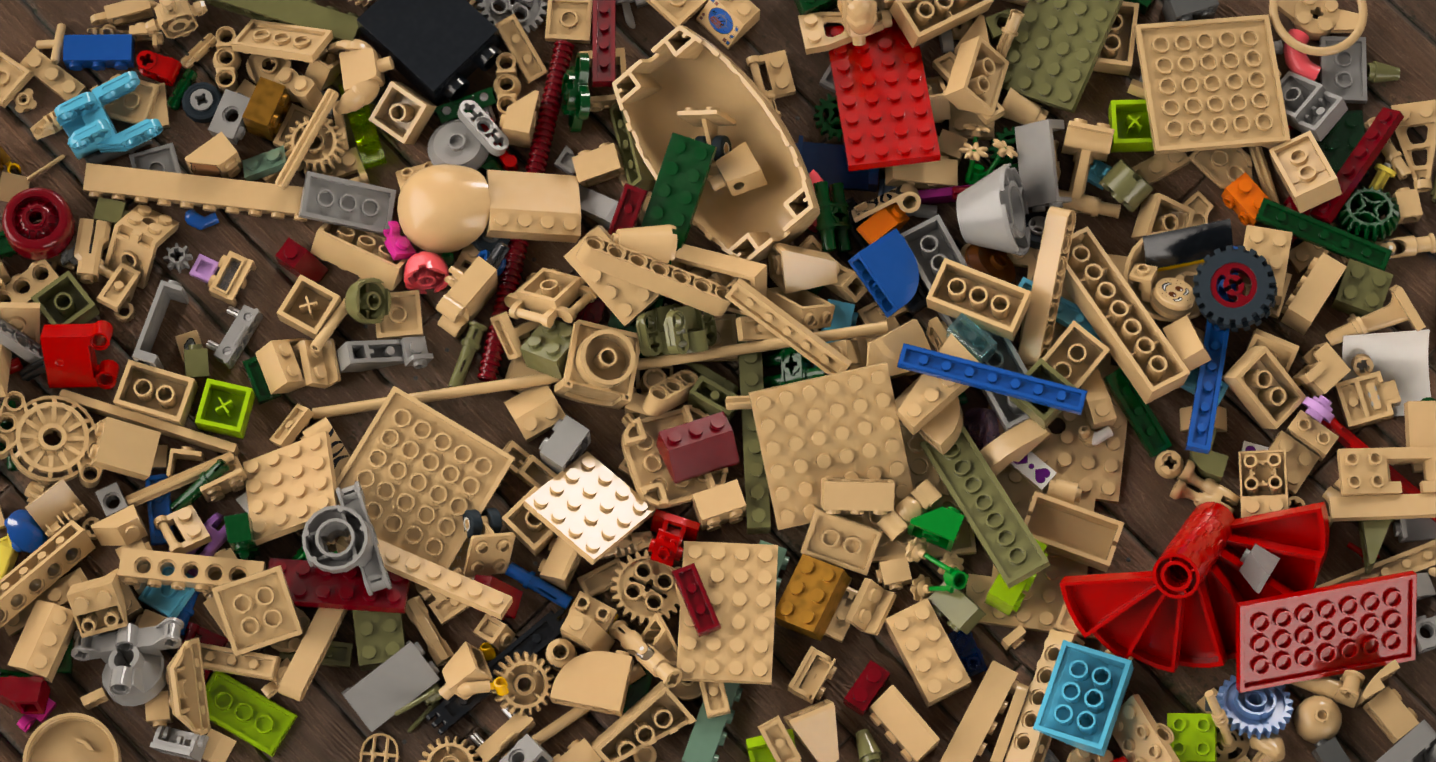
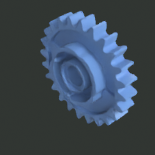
M1231 675L1230 681L1224 680L1223 686L1219 687L1216 697L1221 709H1224L1229 719L1228 724H1231L1230 731L1238 729L1239 736L1247 733L1248 739L1253 734L1256 735L1258 740H1260L1262 734L1267 738H1270L1271 732L1278 735L1279 729L1285 730L1286 724H1289L1293 712V700L1289 699L1291 693L1284 692L1285 685L1240 693L1236 689V676Z

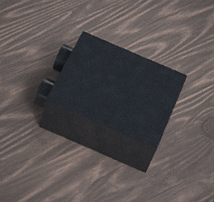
M377 0L357 19L360 36L382 57L391 56L395 69L436 106L446 98L450 101L459 99L470 85L467 78L478 67L482 71L489 70L496 63L498 55L502 53L499 49L501 45L498 29L467 0Z

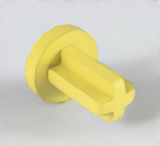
M1387 162L1384 165L1375 164L1374 169L1377 172L1369 188L1373 185L1374 190L1382 188L1383 191L1389 177L1395 178L1397 173L1391 169V164Z

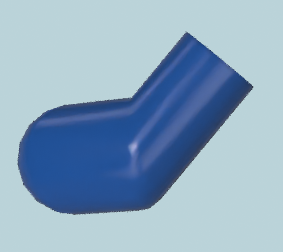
M193 209L185 213L186 223L198 230H203L220 223L216 213L205 217L196 213Z

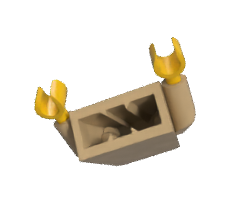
M465 641L458 651L455 652L442 670L446 683L438 691L444 699L449 700L455 694L463 700H467L474 694L489 693L490 690L494 689L499 696L509 693L505 678L497 677L490 683L493 678L486 660H492L496 657L495 650L491 644L484 642L480 645V649H477V647Z

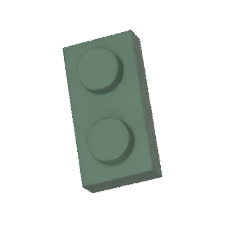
M284 145L242 160L246 181H255L281 171L288 159L285 155L287 150L284 149Z

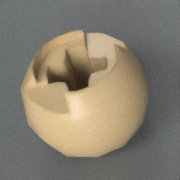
M1166 450L1156 457L1155 469L1161 477L1173 479L1182 473L1184 461L1182 456L1176 451ZM1167 460H1170L1172 464L1174 463L1172 469L1164 466Z

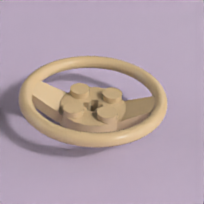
M1269 0L1270 20L1278 36L1293 49L1313 56L1334 55L1351 47L1360 38L1365 29L1368 10L1366 0H1356L1359 13L1338 9V2L1336 0ZM1278 11L1289 18L1292 24L1294 23L1296 29L1305 32L1310 40L1317 41L1321 36H1327L1331 33H1351V35L1333 46L1315 47L1306 45L1293 38L1286 31L1280 21ZM1313 14H1316L1319 17L1315 19L1313 18Z

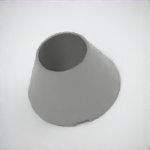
M1008 163L958 194L956 201L957 218L962 237L966 243L1021 256L1026 255L1030 247L1031 231L1030 227H1026L1025 215L1029 214L1020 176L1016 168H1010L1011 163Z

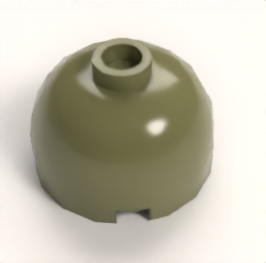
M361 279L354 282L348 288L345 295V307L348 314L356 322L363 324L381 323L383 321L381 319L389 314L391 295L388 288L385 289L381 284L383 282L380 279Z

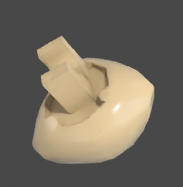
M1271 732L1270 738L1262 734L1260 740L1253 734L1249 739L1250 747L1258 751L1251 762H1281L1284 760L1285 746L1279 734L1275 735Z

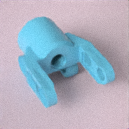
M135 71L126 72L94 88L91 92L81 93L54 109L57 117L56 120L68 135V145L78 160L98 150L101 153L126 152L156 137L163 131V127L158 119H145L117 133L104 105L136 89L140 79Z

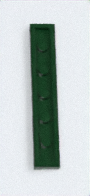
M1266 198L1262 200L1255 218L1256 221L1277 230L1293 232L1292 236L1383 271H1385L1392 250Z

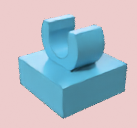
M1094 160L1093 165H1090L1087 182L1103 190L1104 188L1099 182L1112 167L1100 160Z

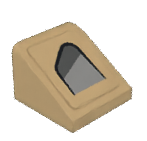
M197 330L175 336L183 362L184 350L188 349V345L202 344Z

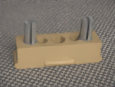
M501 709L509 720L486 741L477 733H474V736L471 735L472 741L478 746L475 752L479 754L482 762L498 761L501 755L509 751L518 740L535 727L534 719L528 717L525 713L522 716L519 715V711L511 715L506 709Z

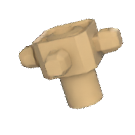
M159 0V4L154 8L157 19L153 18L147 21L145 27L148 34L159 33L162 30L166 38L186 37L198 27L195 16L198 15L199 17L205 14L208 9L205 2L201 0L193 2V5H190L188 0Z

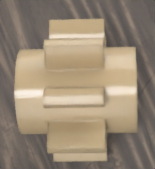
M32 480L24 493L28 497L27 502L31 503L52 487V485Z

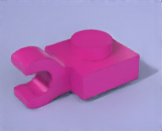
M388 221L390 229L383 230L387 238L384 242L393 260L409 259L416 254L415 249L406 236L400 235L399 223L397 221Z
M48 698L45 714H25L16 725L27 733L36 720L43 723L57 704Z

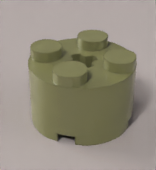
M1122 159L1099 182L1108 192L1110 191L1111 195L1120 204L1123 203L1132 213L1153 190V187Z

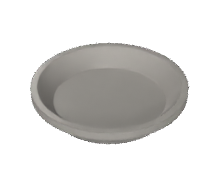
M460 119L451 120L439 126L433 132L428 142V156L432 165H460L477 170L484 164L489 154L488 150ZM477 125L478 129L484 132L482 127Z

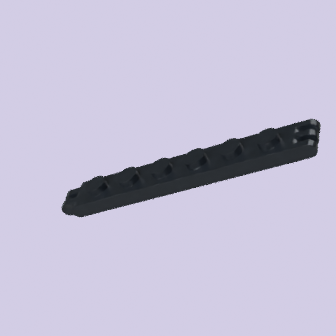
M563 608L556 613L550 611L487 665L492 678L496 679L498 677L493 674V670L500 672L502 669L498 666V662L507 664L505 656L508 655L514 660V652H518L520 657H522L523 651H526L530 658L533 653L538 655L550 642L557 639L561 635L560 628L566 617L562 620L559 618L566 611ZM490 690L489 693L474 694L467 700H463L454 694L449 700L445 699L425 718L427 721H430L437 716V719L431 725L435 729L443 723L444 726L437 731L441 736L492 694Z

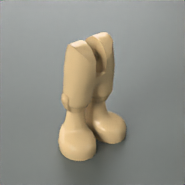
M1188 459L1182 473L1177 477L1169 497L1175 500L1179 498L1192 500L1196 507L1205 502H1217L1226 506L1233 514L1234 509L1231 506H1237L1240 497L1228 488L1218 484L1214 479L1206 478L1204 480L1200 478L1194 471L1195 463ZM1186 483L1199 488L1202 493L1190 489Z

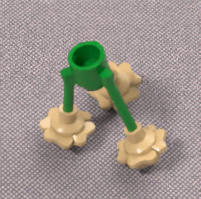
M916 537L908 542L905 548V556L908 557L907 561L919 562L922 558L939 566L937 572L943 575L946 586H933L930 582V577L920 574L918 578L912 580L910 587L914 600L919 602L929 598L934 591L953 593L955 589H963L969 578V575L963 572V558L958 557L956 552H952L951 554L945 553L941 560H937L929 555L927 551L929 544L924 537Z

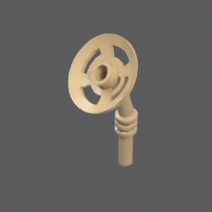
M1208 690L1204 695L1212 711L1211 717L1216 727L1220 730L1217 734V742L1220 748L1223 749L1220 750L1217 746V753L1220 754V757H1217V762H1236L1247 755L1250 743L1247 733L1242 734L1244 741H1241L1239 734L1235 730L1230 731L1231 724H1228L1229 719L1224 709H1221L1214 692ZM1237 747L1242 750L1237 757L1228 759V754L1234 752Z

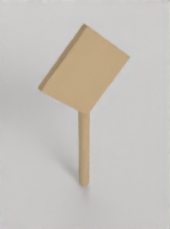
M60 155L28 177L2 171L0 178V201L9 202L19 192L29 189L30 180L63 160L65 155Z

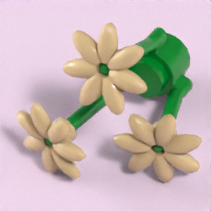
M974 123L963 125L966 129L973 130L972 136H974L972 145L964 143L963 146L965 148L959 149V152L966 153L965 159H970L964 179L968 185L978 182L993 172L1001 158H1004L1006 154L1010 158H1013V156L1018 157L1013 146H1007L1004 140L993 139L994 143L992 145L999 149L997 151L998 155L985 172V168L982 165L975 163V160H980V156L988 157L986 153L988 148L979 147L978 139L981 137L982 131L990 133L992 128L983 125L977 126Z

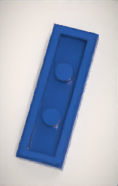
M166 474L152 475L145 480V487L168 477ZM171 492L147 502L152 546L168 544L162 532L155 527L153 521L160 515L166 516L173 513L170 507L172 503ZM172 525L170 529L175 536L174 525Z

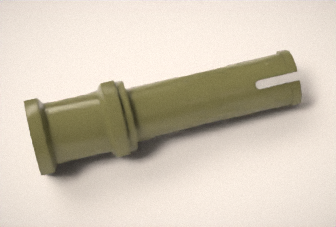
M474 321L468 322L469 329L465 339L461 340L462 350L448 387L463 385L475 352L481 349L482 337L488 331V327ZM464 362L465 364L462 372H460L461 366Z

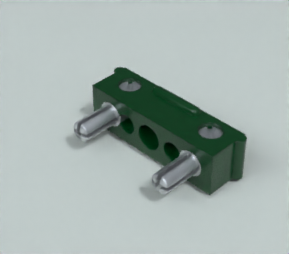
M489 87L438 106L434 110V115L438 116L441 125L451 120L459 119L457 112L461 102L473 100L489 117L491 114L495 122L496 117L492 110L497 105L493 95L494 89ZM465 109L464 112H466V113H467V112H470V113L472 114L473 111H471V110H470V111H467V110Z

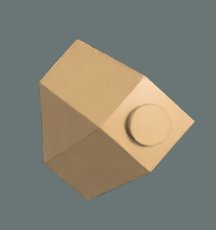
M783 243L773 244L774 252L769 253L768 256L770 278L785 294L838 283L839 264L828 253Z

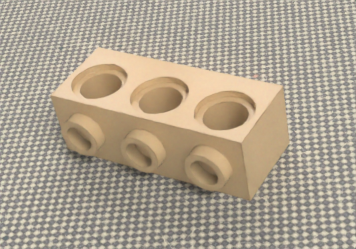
M46 259L36 260L29 265V269L25 272L14 275L6 285L5 290L0 287V302L11 300V302L34 303L31 297L59 276ZM49 273L46 279H38L40 274ZM24 286H29V287H30V289H29V291H28L27 293H25V294H21V293H20V289H21L22 287H24Z

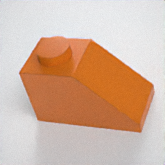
M895 202L877 211L858 226L856 230L870 245L896 228L900 231L910 218Z

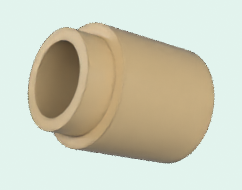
M1056 479V481L1050 480L1047 495L1074 505L1075 502H1080L1082 489L1078 488L1079 483Z

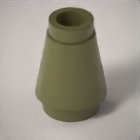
M1377 61L1367 63V81L1371 83L1398 81L1400 78L1399 67Z
M869 729L856 732L859 761L880 762L882 753L870 734Z

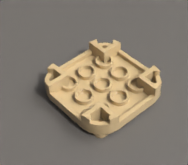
M683 405L682 408L666 412L661 416H650L642 419L638 417L632 420L621 436L622 451L635 490L639 497L647 504L652 505L656 509H666L692 502V494L725 483L728 467L674 484L656 446L660 431L709 416L708 413L705 414L700 409L692 407V405Z

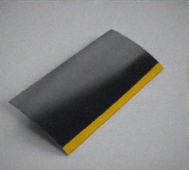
M1226 219L1143 236L1146 264L1156 266L1157 272L1203 263V258L1207 255L1210 257L1215 255L1214 250L1220 248L1222 252L1226 250V246L1232 245L1233 247L1231 220Z

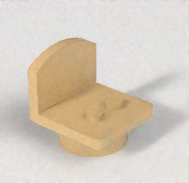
M584 320L574 322L564 376L561 381L554 385L553 394L575 402L613 409H621L630 403L640 354L638 334Z

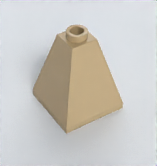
M825 699L783 717L784 721L790 729H793L794 734L816 762H836L839 760L834 702Z

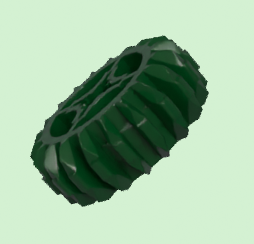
M1373 185L1369 189H1366L1364 186L1360 190L1355 188L1338 212V223L1341 224L1342 230H1347L1348 233L1365 240L1371 239L1374 243L1377 238L1383 241L1386 236H1391L1400 220L1399 205L1396 204V198H1390V192L1382 193V188L1374 190ZM1354 208H1357L1356 212H1351ZM1383 215L1386 216V218H1384L1383 220H1380V219H1381V216H1383Z

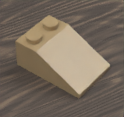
M1073 320L1042 359L1079 389L1106 357L1110 349Z

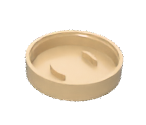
M64 713L46 720L35 729L25 746L23 762H122V757L115 736L102 722L82 713Z

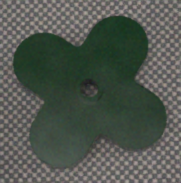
M577 53L575 66L566 69V74L564 73L561 95H564L566 105L562 104V112L564 115H569L568 125L570 132L580 133L583 120H587L589 116L590 91L588 78L590 63L588 53Z

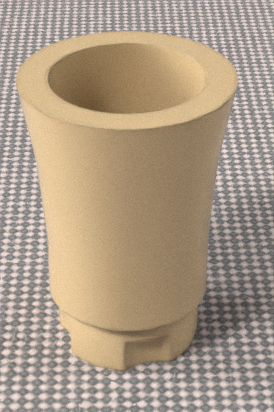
M1011 87L1001 105L1005 109L1003 118L1022 125L1046 120L1049 113L1048 110L1041 108V105L1032 102Z

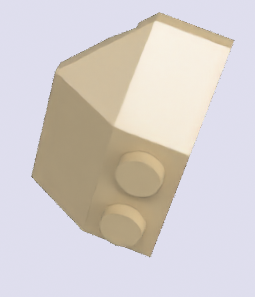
M193 638L183 643L166 666L165 680L169 685L170 695L168 703L170 708H172V714L193 733L202 736L209 732L211 726L199 638Z

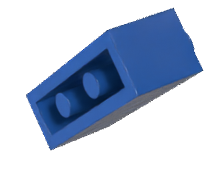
M132 34L64 35L63 62L66 68L73 71H81L83 68H92L96 71H102L105 68H115L116 70L134 68L135 40Z

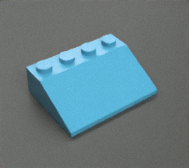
M1063 640L1033 730L1083 751L1104 757L1134 670L1132 660Z

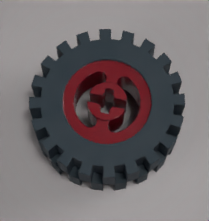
M1232 245L1226 246L1225 251L1221 252L1220 248L1214 250L1215 255L1212 257L1207 255L1203 258L1205 263L1198 265L1196 269L1198 274L1197 276L1194 275L1193 294L1201 314L1213 326L1216 324L1219 329L1226 331V328H1230L1232 332H1238V328H1244V331L1250 330V325L1254 323L1256 326L1262 323L1261 319L1263 317L1268 318L1271 314L1270 308H1274L1276 303L1277 283L1271 266L1267 264L1266 259L1262 255L1258 256L1257 251L1253 249L1247 251L1245 246L1238 245V249H1233ZM1233 273L1244 274L1250 279L1252 285L1247 296H1244L1246 287L1242 278L1238 275H1232ZM1225 279L1223 287L1228 298L1237 300L1236 302H1228L1219 296L1218 285L1221 280ZM1235 284L1239 290L1234 291L1231 289V285Z

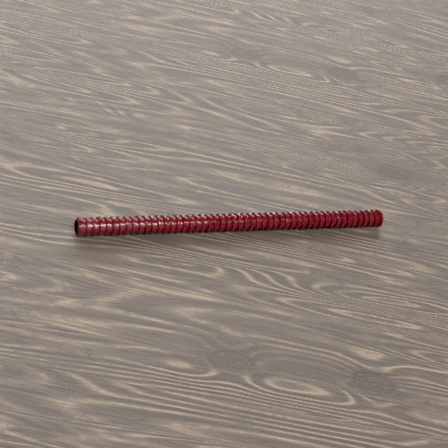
M558 40L554 43V54L551 55V67L548 68L549 73L547 74L548 80L545 81V93L542 94V106L539 107V119L536 120V132L533 133L534 139L531 142L533 144L530 147L532 152L528 155L530 158L527 160V164L529 165L525 168L530 173L546 172L544 168L547 167L546 161L549 159L547 155L550 154L549 148L552 146V135L555 133V122L558 120V109L561 107V96H563L561 95L564 73L566 74V69L570 68V57H572V50L574 49V45L566 40ZM510 239L509 241L510 245L508 247L510 250L506 255L507 258H505L506 266L501 274L502 278L499 280L501 285L497 288L499 292L496 293V297L498 298L494 301L496 305L493 306L495 312L491 314L492 317L506 311L509 316L510 308L505 304L504 298L509 293H514L520 285L518 281L521 280L520 274L523 272L521 268L524 267L523 261L526 259L524 254L527 253L526 248L529 246L527 241L529 240ZM491 320V326L488 327L490 332L487 333L488 339L485 340L487 346L484 347L485 353L482 354L484 359L480 362L482 366L479 367L480 373L477 375V378L483 382L498 380L496 376L499 375L498 369L501 368L499 362L502 361L501 355L504 354L503 346Z

